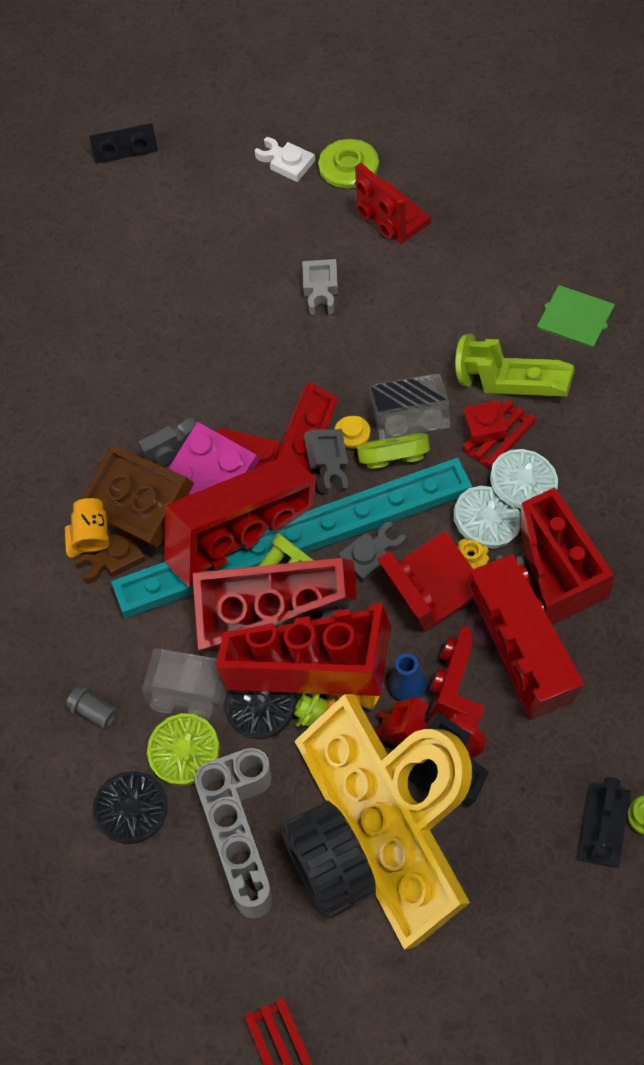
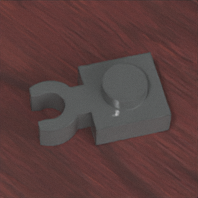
M193 418L186 419L174 430L169 425L138 441L142 458L160 466L171 463L195 427V420Z
M342 429L309 430L304 434L310 469L320 470V476L317 479L319 492L325 493L331 489L330 479L335 483L338 492L347 489V476L340 470V468L348 464Z
M391 522L384 523L379 528L378 536L374 539L366 532L338 554V558L354 561L355 576L362 583L381 570L377 558L388 551L401 549L406 543V536L404 534L394 540L386 537L393 530Z

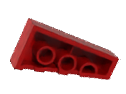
M287 455L166 504L164 562L190 588L193 586V573L204 572L211 566L216 571L228 563L226 557L242 546L246 550L259 543L258 540L268 529L272 528L276 532L313 508L316 478L291 455Z
M511 554L470 570L467 585L529 720H533L573 704L583 688L584 682L549 621L542 602L533 592L525 566L518 564L514 555Z
M333 558L193 573L198 651L218 650L223 632L273 623L275 627L288 625L295 622L294 619L312 616L357 600L354 561L346 558Z
M383 602L371 604L368 610L351 613L350 609L334 611V616L311 620L310 616L296 618L294 623L275 627L273 623L227 631L222 634L216 669L227 690L381 696L391 632V624Z

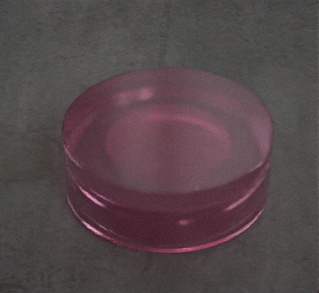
M478 612L470 616L466 621L465 627L470 629L472 647L478 650L493 649L495 644L481 613Z

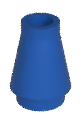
M409 653L401 654L397 657L395 666L388 679V688L391 694L399 700L421 697L426 690L427 680L419 666L418 659Z

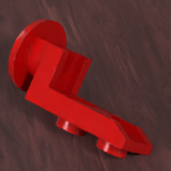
M461 626L455 638L448 637L442 648L440 658L445 660L443 669L438 668L432 679L430 690L434 691L435 694L426 720H430L439 712L470 733L471 736L465 747L470 758L481 755L487 745L484 734L477 729L484 706L457 695L473 644L470 629Z

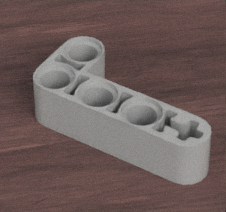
M256 748L244 749L207 762L197 770L195 775L196 788L236 906L241 914L252 919L260 918L267 914L273 903L269 881L240 802L263 793L271 785L272 773L269 759L263 751ZM253 767L263 770L256 777L244 776L246 770ZM219 780L224 782L222 788L217 791L206 789L207 785L212 781ZM225 816L237 818V821L230 827L218 825V822ZM238 852L250 854L249 859L243 864H233L230 862L232 856ZM250 878L258 894V899L254 901L250 900L244 880Z

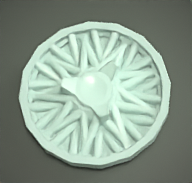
M525 449L509 450L499 455L491 467L490 481L494 492L501 500L512 507L521 509L522 502L555 487L557 490L558 477L555 468L546 458L536 452Z
M477 486L469 488L459 496L454 507V522L459 532L467 540L478 541L481 546H487L491 549L507 546L516 538L520 530L521 513L519 509L501 500L492 487Z

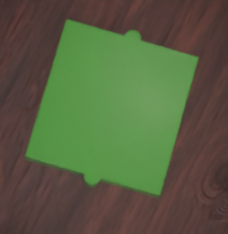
M558 285L550 302L544 305L545 312L537 325V329L594 348L602 330L608 328L606 322L615 304Z

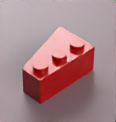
M551 488L522 502L520 528L536 597L542 602L551 624L553 625L610 597L614 574L556 488Z

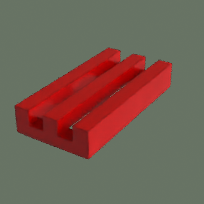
M508 399L501 405L504 417L508 413L510 414L505 420L508 431L518 420L522 423L487 459L484 456L500 439L485 442L477 451L474 449L479 443L472 444L471 438L463 445L462 452L490 471L499 455L511 450L536 422V417L531 414L526 416L524 410L520 407L515 409L513 402Z
M284 998L276 1000V1003L271 1006L267 1004L261 1007L260 1011L244 1015L264 1065L274 1064L256 1023L263 1019L266 1022L283 1065H293L272 1016L280 1012L302 1065H312Z

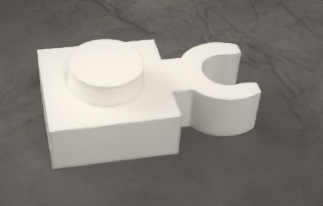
M270 137L264 139L265 147L270 148V150L262 151L258 148L255 149V157L259 161L270 162L271 170L296 182L300 180L315 162V154L289 142L281 148L278 146L277 141Z

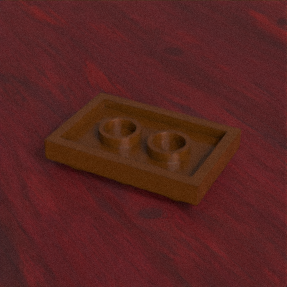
M111 445L81 499L95 498L103 502V510L107 514V524L158 548L165 537V505L188 496L194 482L181 474L115 445Z

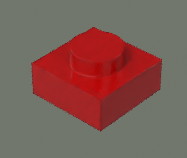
M499 400L464 407V418L472 444L508 437V427Z

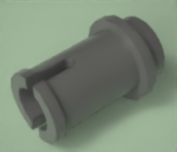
M76 687L70 693L66 702V706L70 708L72 715L77 716L80 714L101 726L104 730H107V727L111 725L119 712L117 707L92 695L91 689L88 687L83 689Z

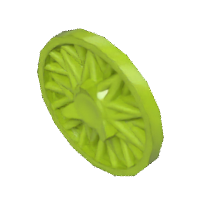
M349 138L337 140L328 145L320 154L318 166L320 175L327 183L335 187L350 189L356 188L355 166L362 163L374 174H377L379 159L377 152L370 144L362 140Z
M186 713L168 717L156 726L149 738L147 757L152 770L161 780L176 786L194 784L197 770L203 764L218 759L220 752L217 732L210 723L196 714Z

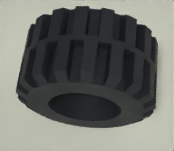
M325 801L282 823V836L290 857L311 898L324 915L331 919L376 895V882L367 857L348 821L330 801Z

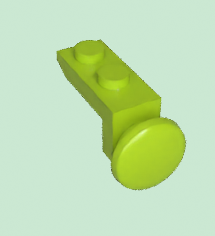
M471 333L464 334L460 338L455 355V370L459 383L470 387L474 375H480L484 393L567 397L575 371L574 365L561 360L504 358L499 339H485L484 342L476 341Z

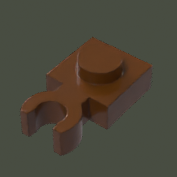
M123 531L109 537V546L106 549L98 551L95 555L84 554L75 559L78 569L86 565L93 566L90 572L82 575L86 584L97 581L102 572L107 569L111 576L114 577L145 562L144 555L134 537Z

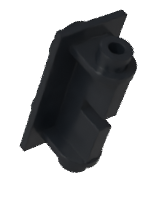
M153 123L89 135L95 164L158 152Z
M606 777L602 784H590L578 860L619 868L631 790L623 789L620 786L621 781L617 778Z

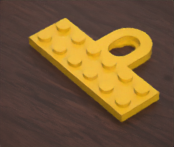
M344 694L295 740V743L325 800L334 804L351 826L372 869L376 882V897L404 950L412 949L470 903L430 831L465 799L472 780L470 756L466 747L457 736L441 729L416 731L408 736L391 753L387 754L354 694ZM431 759L437 765L438 775L431 784L427 798L423 802L418 803L409 793L408 776L417 763H423Z

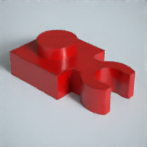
M412 697L394 703L391 713L386 710L378 712L376 718L382 722L374 731L381 743L401 744L414 732L423 730L425 725L424 715L428 704L418 697Z

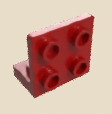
M362 163L355 166L357 211L365 220L372 219L378 225L384 237L387 239L393 237L402 245L431 224V217L387 180L384 182Z
M442 532L399 561L396 560L391 551L377 558L384 575L424 633L474 601L467 585L469 572L473 568L447 532Z

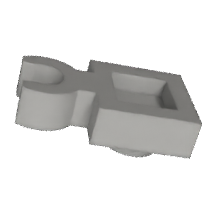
M336 259L302 261L304 297L309 296V313L315 315V307L318 304H326L328 306V313L333 314L335 310L333 295L338 294Z

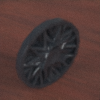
M228 690L225 709L228 720L236 731L249 738L267 739L278 735L289 725L295 712L297 698L295 693Z
M138 771L122 772L109 778L100 787L93 802V816L99 830L110 840L121 844L140 843L153 837L163 826L168 814V798L162 785L151 775Z

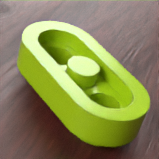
M425 433L374 440L357 446L359 462L367 464V468L370 469L387 466L389 460L400 458L404 462L418 461L424 458V453L430 451L428 434Z

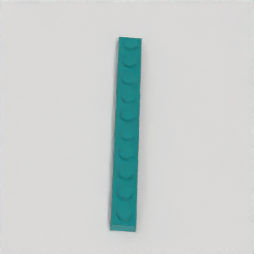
M457 457L309 510L276 532L270 528L264 532L258 540V544L248 550L243 546L226 557L228 563L216 571L259 566L274 546L272 541L278 533L306 554L376 529L386 522L392 523L456 500L462 493L472 488V485ZM286 554L280 563L290 560L291 557ZM165 562L111 581L124 619L194 594V587L191 586L189 588ZM211 566L204 572L215 571V569Z

